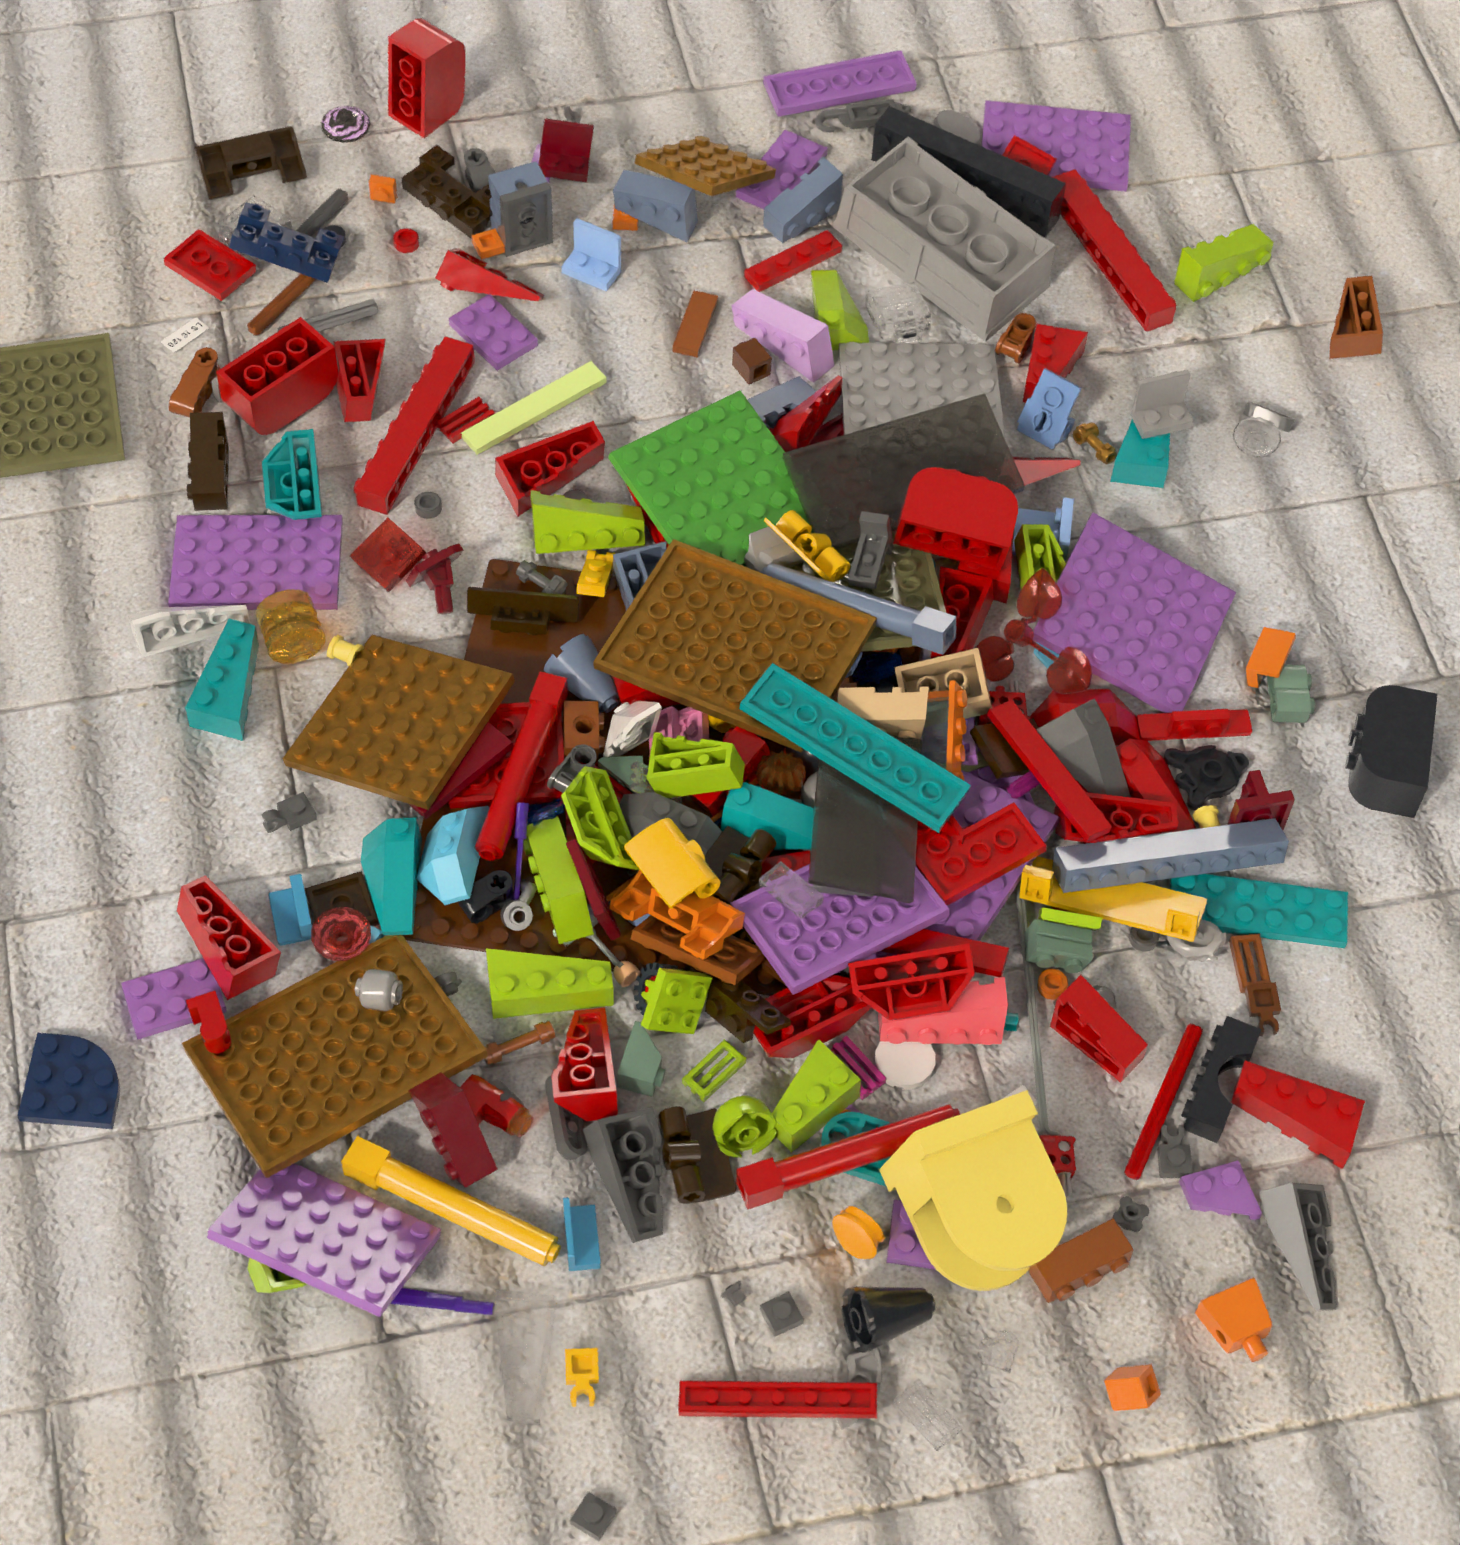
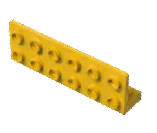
M1037 856L1032 866L1025 865L1023 868L1019 895L1021 899L1084 915L1101 917L1104 920L1194 942L1207 905L1206 898L1143 882L1063 893L1052 871L1053 860Z

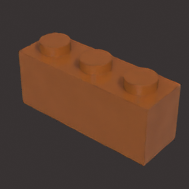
M1114 1218L1055 1247L1047 1257L1029 1267L1028 1272L1048 1304L1056 1299L1061 1302L1070 1298L1076 1292V1289L1084 1285L1087 1288L1094 1286L1102 1280L1103 1275L1111 1271L1114 1274L1123 1271L1129 1266L1134 1249Z

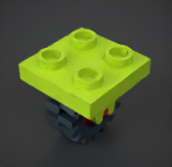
M647 964V968L640 970L642 976L637 975L636 980L639 982V985H634V990L638 991V995L634 996V1001H639L636 1007L638 1010H642L641 1014L643 1015L641 1026L647 1030L694 1034L712 977L706 973L682 971L676 965Z

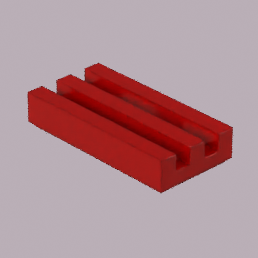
M478 396L438 420L437 428L452 443H455L462 439L461 432L494 415L495 412L492 409L489 410V406L486 403L483 404L482 399ZM483 413V415H481V416H479L478 418H476V419H474L473 421H471L473 418H475V417H477L478 415H480V414ZM462 426V427L459 428L458 430H456V431H454L453 433H451L453 430H455V429H457L458 427Z

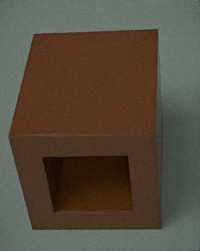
M755 337L733 347L732 365L748 385L771 375L772 357Z

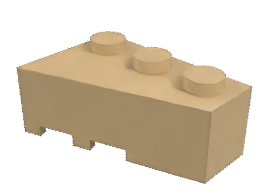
M875 687L839 688L837 703L890 736L896 737L903 742H913L921 740L926 720L929 687H920L919 692H902V687H893L892 692L877 693Z

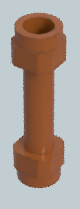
M550 1021L535 1024L534 1030L498 1045L495 1041L487 1044L485 1048L488 1057L484 1059L487 1065L496 1064L502 1061V1056L538 1041L541 1045L549 1042L556 1037Z

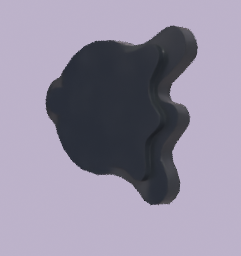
M1215 745L1198 747L1192 751L1169 748L1165 751L1163 757L1168 765L1182 771L1176 775L1175 782L1178 787L1188 793L1187 805L1192 810L1202 807L1207 800L1221 798L1232 793L1237 787L1241 775L1247 770L1249 765L1248 758L1244 754L1230 751L1226 754L1216 750Z

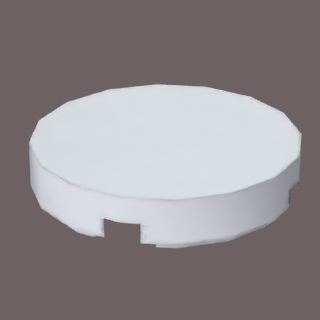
M880 1041L875 1051L874 1065L886 1077L887 1085L894 1088L895 1086L903 1087L902 1090H912L921 1087L931 1078L935 1068V1052L931 1044H922L920 1042L892 1044Z

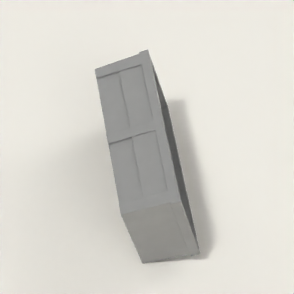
M909 137L904 139L844 188L836 219H834L832 227L985 342L1050 287V273L1056 245L1047 238L1041 237L988 198L983 191L966 182L917 146V143Z

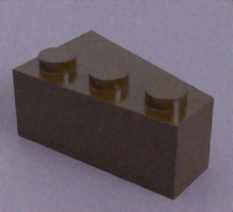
M223 412L190 413L188 452L191 462L188 463L187 468L191 484H187L188 500H193L195 511L228 510L229 443Z

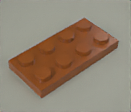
M652 915L632 929L631 940L642 944L645 948L656 950L673 960L681 961L698 971L706 972L725 983L736 985L765 960V956L758 946L733 935L724 939L722 950L705 960L694 957L690 952L680 947L681 937L686 934Z

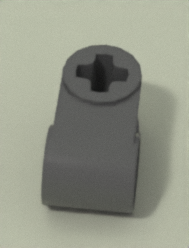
M472 148L464 154V161L467 166L465 176L469 182L470 189L476 193L489 183L488 175L495 173V171L492 169L486 153L481 149Z
M586 744L575 746L564 761L553 771L547 782V787L550 789L555 788L563 793L584 766L595 767V750Z

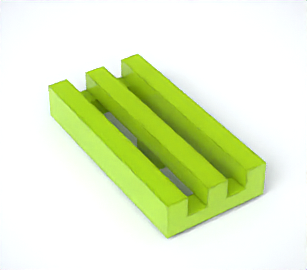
M724 1039L682 1078V1084L685 1087L689 1086L691 1092L700 1096L699 1099L705 1102L746 1064L747 1058ZM725 1050L729 1052L697 1083L694 1081ZM734 1058H736V1060L731 1065H729L715 1080H713L705 1089H703V1087L710 1080H712L726 1065H728Z

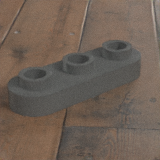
M549 1076L545 1081V1089L556 1148L566 1159L575 1160L587 1151V1142L583 1132V1119L554 1103L552 1078Z

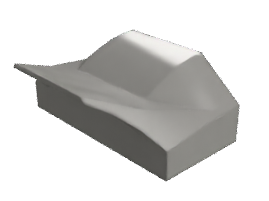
M769 526L749 534V548L744 557L745 565L748 568L761 573L763 568L767 567L770 563L788 568L804 563V560Z

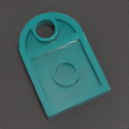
M859 1112L838 1114L825 1125L821 1137V1146L833 1143L830 1141L829 1136L834 1132H840L848 1138L890 1124V1122ZM890 1157L844 1173L887 1187L879 1169Z

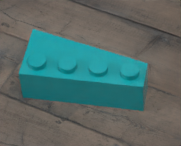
M1132 419L1116 457L1110 482L1163 488L1169 467L1170 433L1142 439Z

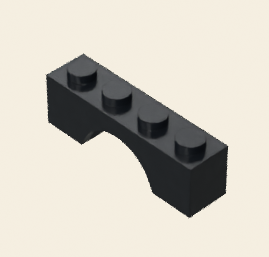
M1229 1016L1226 1017L1223 1026L1216 1025L1211 1038V1042L1216 1043L1213 1051L1207 1049L1201 1064L1202 1067L1206 1068L1204 1076L1197 1074L1191 1089L1192 1092L1196 1093L1194 1101L1187 1099L1181 1117L1186 1118L1184 1124L1185 1131L1218 1144L1233 1106L1222 1094L1218 1085V1076L1226 1070L1242 1068L1245 1060L1250 1061L1262 1029Z

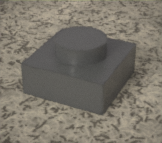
M790 1292L760 1305V1311L774 1337L803 1324L804 1318Z
M587 1492L571 1517L570 1524L599 1541L616 1515L617 1509Z

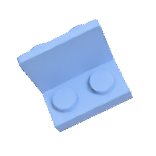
M576 218L573 222L574 250L562 265V274L607 292L621 272V236Z
M1063 497L1061 508L1056 507L1055 512L1018 508L1012 554L1016 555L1014 539L1022 524H1049L1064 553L1062 557L1066 562L1070 545L1074 499Z

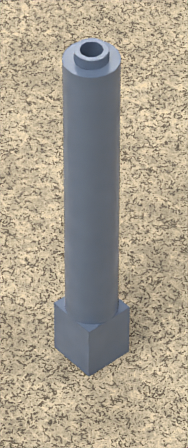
M770 563L761 571V573L874 616L877 618L876 627L912 638V645L943 655L956 639V616L926 606L922 611L775 563Z

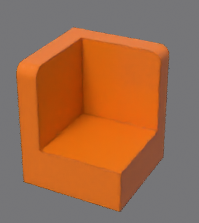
M1152 1364L1119 1367L1104 1380L1114 1411L1149 1408L1161 1395Z

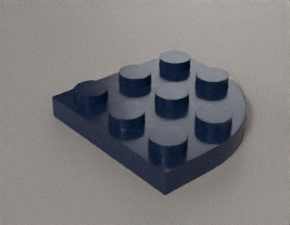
M37 1032L19 1107V1121L113 1129L120 1098V1083L110 1057L98 1045L84 1038Z

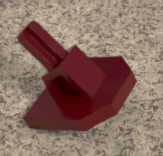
M459 543L439 552L437 549H433L422 557L424 561L417 564L406 579L409 587L424 580L429 589L434 590L438 614L445 615L453 612L451 587L454 582L451 563L458 559L464 551Z

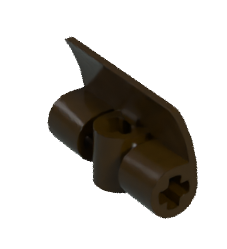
M727 826L704 856L705 862L721 882L718 890L711 896L731 906V902L738 898L747 885L754 886L760 879L762 864L776 847L774 837L767 831L756 829L748 838Z
M674 1106L666 1108L658 1114L664 1140L662 1148L663 1163L666 1170H671L679 1203L703 1202L729 1196L736 1192L729 1157L719 1149L712 1127L717 1111L716 1108L686 1115L683 1107Z

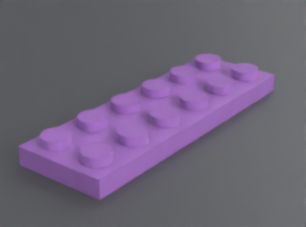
M901 50L764 76L763 79L764 87L778 117L914 91L917 84Z

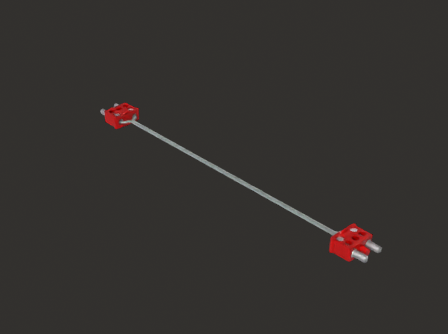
M987 679L992 708L1013 700L1026 718L1030 719V716H1027L1025 693L1019 692L1017 681L1014 680V683L1013 680L1009 681V692H1005V687L1001 685L996 686L995 691H991L990 680ZM987 714L978 716L977 725L993 723ZM1020 880L1016 886L1040 1125L1037 1133L1060 1180L1065 1195L1070 1196L1072 1194L1070 1180L1076 1172L1074 1154L1076 1138L1073 1136H1061L1059 1133L1051 1131L1048 1126L1032 962L1025 961L1026 945L1024 933L1028 928L1026 901L1019 898ZM1044 1129H1045V1132H1046L1047 1134H1049V1135H1040V1134H1042L1043 1131H1044Z

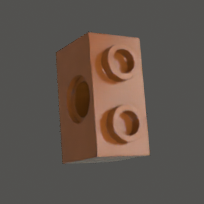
M564 701L562 715L564 759L575 746L586 744L595 750V765H598L599 754H603L605 749L604 736H599V730L604 729V713H599L598 701Z

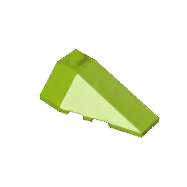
M811 270L814 316L816 320L828 325L832 351L839 350V343H869L868 327L836 270Z

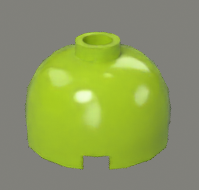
M747 1095L729 1099L715 1113L712 1126L719 1149L727 1156L739 1158L742 1157L740 1152L752 1149V1155L766 1148L776 1135L774 1128L776 1121L772 1112L765 1103L756 1097Z

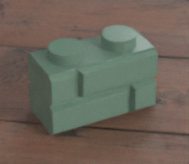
M1034 919L1024 933L1026 945L1025 961L1036 963L1038 967L1050 968L1054 966L1064 968L1068 973H1078L1083 971L1092 961V930Z

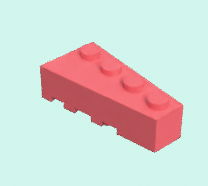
M1005 977L994 978V983L980 985L979 981L970 982L949 1012L892 1021L878 1013L880 1041L892 1044H900L902 1042L955 1045L1001 1044L1008 1008Z

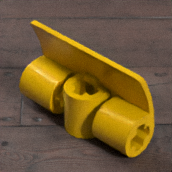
M795 510L786 512L776 526L767 518L764 519L765 524L824 580L831 582L839 581L849 571L850 563L831 546L830 538L822 533H811V525Z
M670 818L661 819L650 825L624 845L626 853L670 909L692 892H695L699 898H707L713 895L720 887L721 882L705 862V857L699 844L693 839L689 841Z

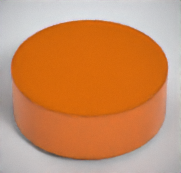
M1053 968L1044 970L1039 975L1037 982L1038 992L1049 1000L1058 998L1068 987L1066 975L1062 971Z

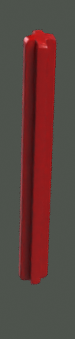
M1193 1023L1188 1024L1125 1168L1124 1174L1133 1180H1139L1201 1038L1203 1029Z

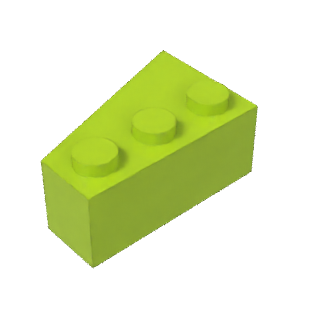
M654 732L647 780L655 793L666 798L742 788L745 764L733 743L700 739L698 742L687 740L685 736L677 735L676 738L664 737L662 733Z
M819 1039L772 1112L776 1124H774L776 1130L775 1137L791 1153L822 1129L829 1120L841 1113L860 1097L861 1079Z

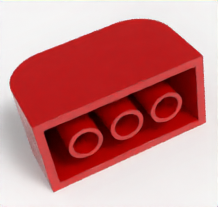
M423 18L414 19L389 35L388 116L424 139L459 111L465 95L466 49L464 44Z
M299 317L216 371L221 399L258 434L269 435L275 433L319 404L331 393L338 379L335 346L302 317Z
M925 468L916 473L910 481L893 544L1000 571L1012 541L1018 515L1017 499L1009 488L1003 484L990 481L986 477L963 474L956 469Z

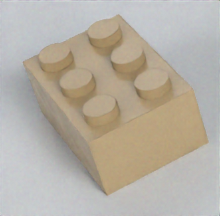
M978 648L895 667L898 687L903 688L902 692H919L920 687H929L928 692L949 690V681L955 680L967 694V706L963 708V717L965 719L987 714L989 709L992 708L983 661ZM949 702L927 704L924 728L948 723Z

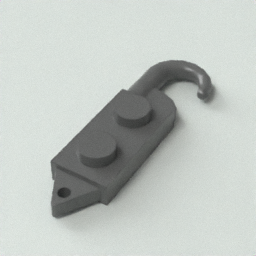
M893 99L846 105V107L827 109L820 112L815 122L818 129L827 133L834 132L835 129L825 126L823 121L838 118L842 125L850 127V129L873 127L889 106L907 114L910 113L911 107L895 103Z

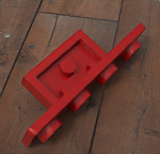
M1247 709L1172 711V713L1137 715L1140 739L1145 741L1250 736L1253 731Z

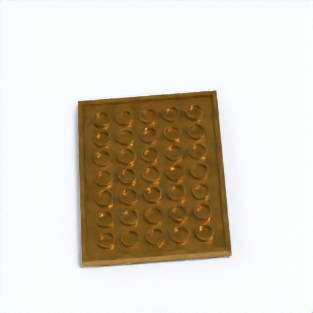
M673 539L593 661L596 670L802 752L803 748L740 710L741 701L772 663L830 699H833L874 630L877 618Z
M386 935L367 945L358 956L348 960H339L225 1020L231 1036V1044L222 1053L215 1054L207 1051L201 1034L182 1043L185 1053L266 1179L412 1099L408 1090L434 1075L442 1072L446 1077L450 1078L488 1057L484 1045L403 935ZM361 949L344 958H349L357 955ZM367 970L392 971L397 975L398 980L403 983V994L398 1005H394L389 1011L367 1009L361 1005L359 996L355 995V985L357 979L362 978Z

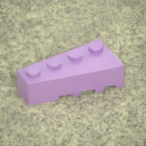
M754 289L731 305L736 327L751 338L755 337L762 346L813 383L834 367L827 324Z

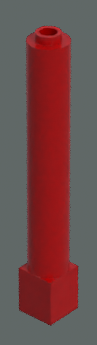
M539 672L529 697V709L475 844L476 851L485 860L493 861L503 857L516 823L517 803H523L553 724L555 721L558 722L564 701L567 699L568 683L565 677Z
M950 1104L775 1162L773 1157L738 1168L736 1183L745 1206L749 1210L782 1199L784 1192L891 1157L915 1131L958 1116L960 1112L957 1108L953 1109Z

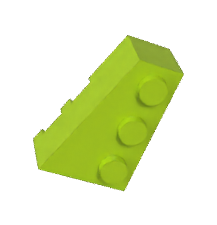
M1022 524L1014 539L1024 613H1042L1066 564L1062 557L1064 553L1049 524Z

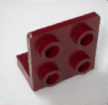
M544 119L539 167L545 177L587 183L594 131L593 125Z

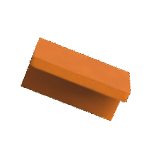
M1263 627L1246 666L1248 686L1259 688L1264 675L1275 678L1280 676L1296 639L1295 633Z

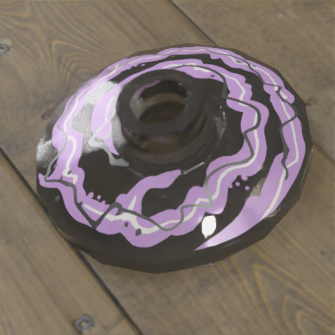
M336 107L329 110L323 116L321 121L322 132L326 137L336 142H354L363 138L368 133L370 128L369 116L365 111L357 107Z

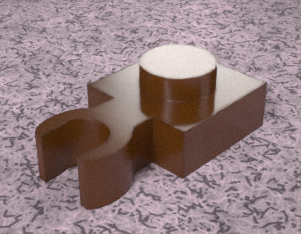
M1276 982L1246 985L1244 991L1249 1017L1259 1018L1257 1028L1262 1029L1259 1036L1261 1037L1265 1033L1263 1025H1270L1273 1029V1035H1276L1279 1030V1023L1273 1015H1279L1281 1012Z

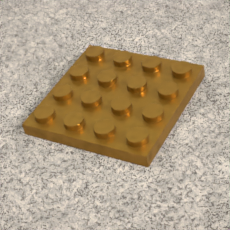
M696 136L695 139L689 141L681 140L673 145L665 144L662 148L647 149L646 152L636 154L635 158L636 165L709 196L774 179L776 168L768 166L766 161L751 159L744 152H734L727 145L715 144L710 142L708 137Z

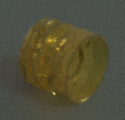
M295 589L276 592L266 597L255 611L256 620L260 632L263 634L268 655L273 661L282 664L304 661L318 653L326 642L325 633L321 628L320 620L317 618V611L313 600L307 592Z

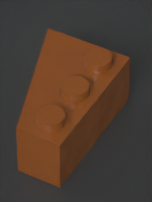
M1371 275L1346 278L1334 330L1331 335L1329 359L1381 354L1383 329L1373 277Z

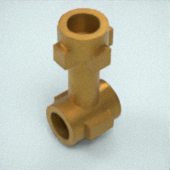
M1084 423L1077 426L1073 431V439L1077 444L1087 442L1096 451L1095 457L1106 465L1115 460L1117 457L1116 449L1109 443L1104 444L1098 438L1099 429L1095 423Z

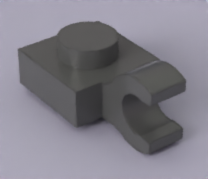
M304 792L278 802L277 810L271 809L262 813L265 821L263 826L267 833L274 832L285 825L292 831L317 820L316 812Z

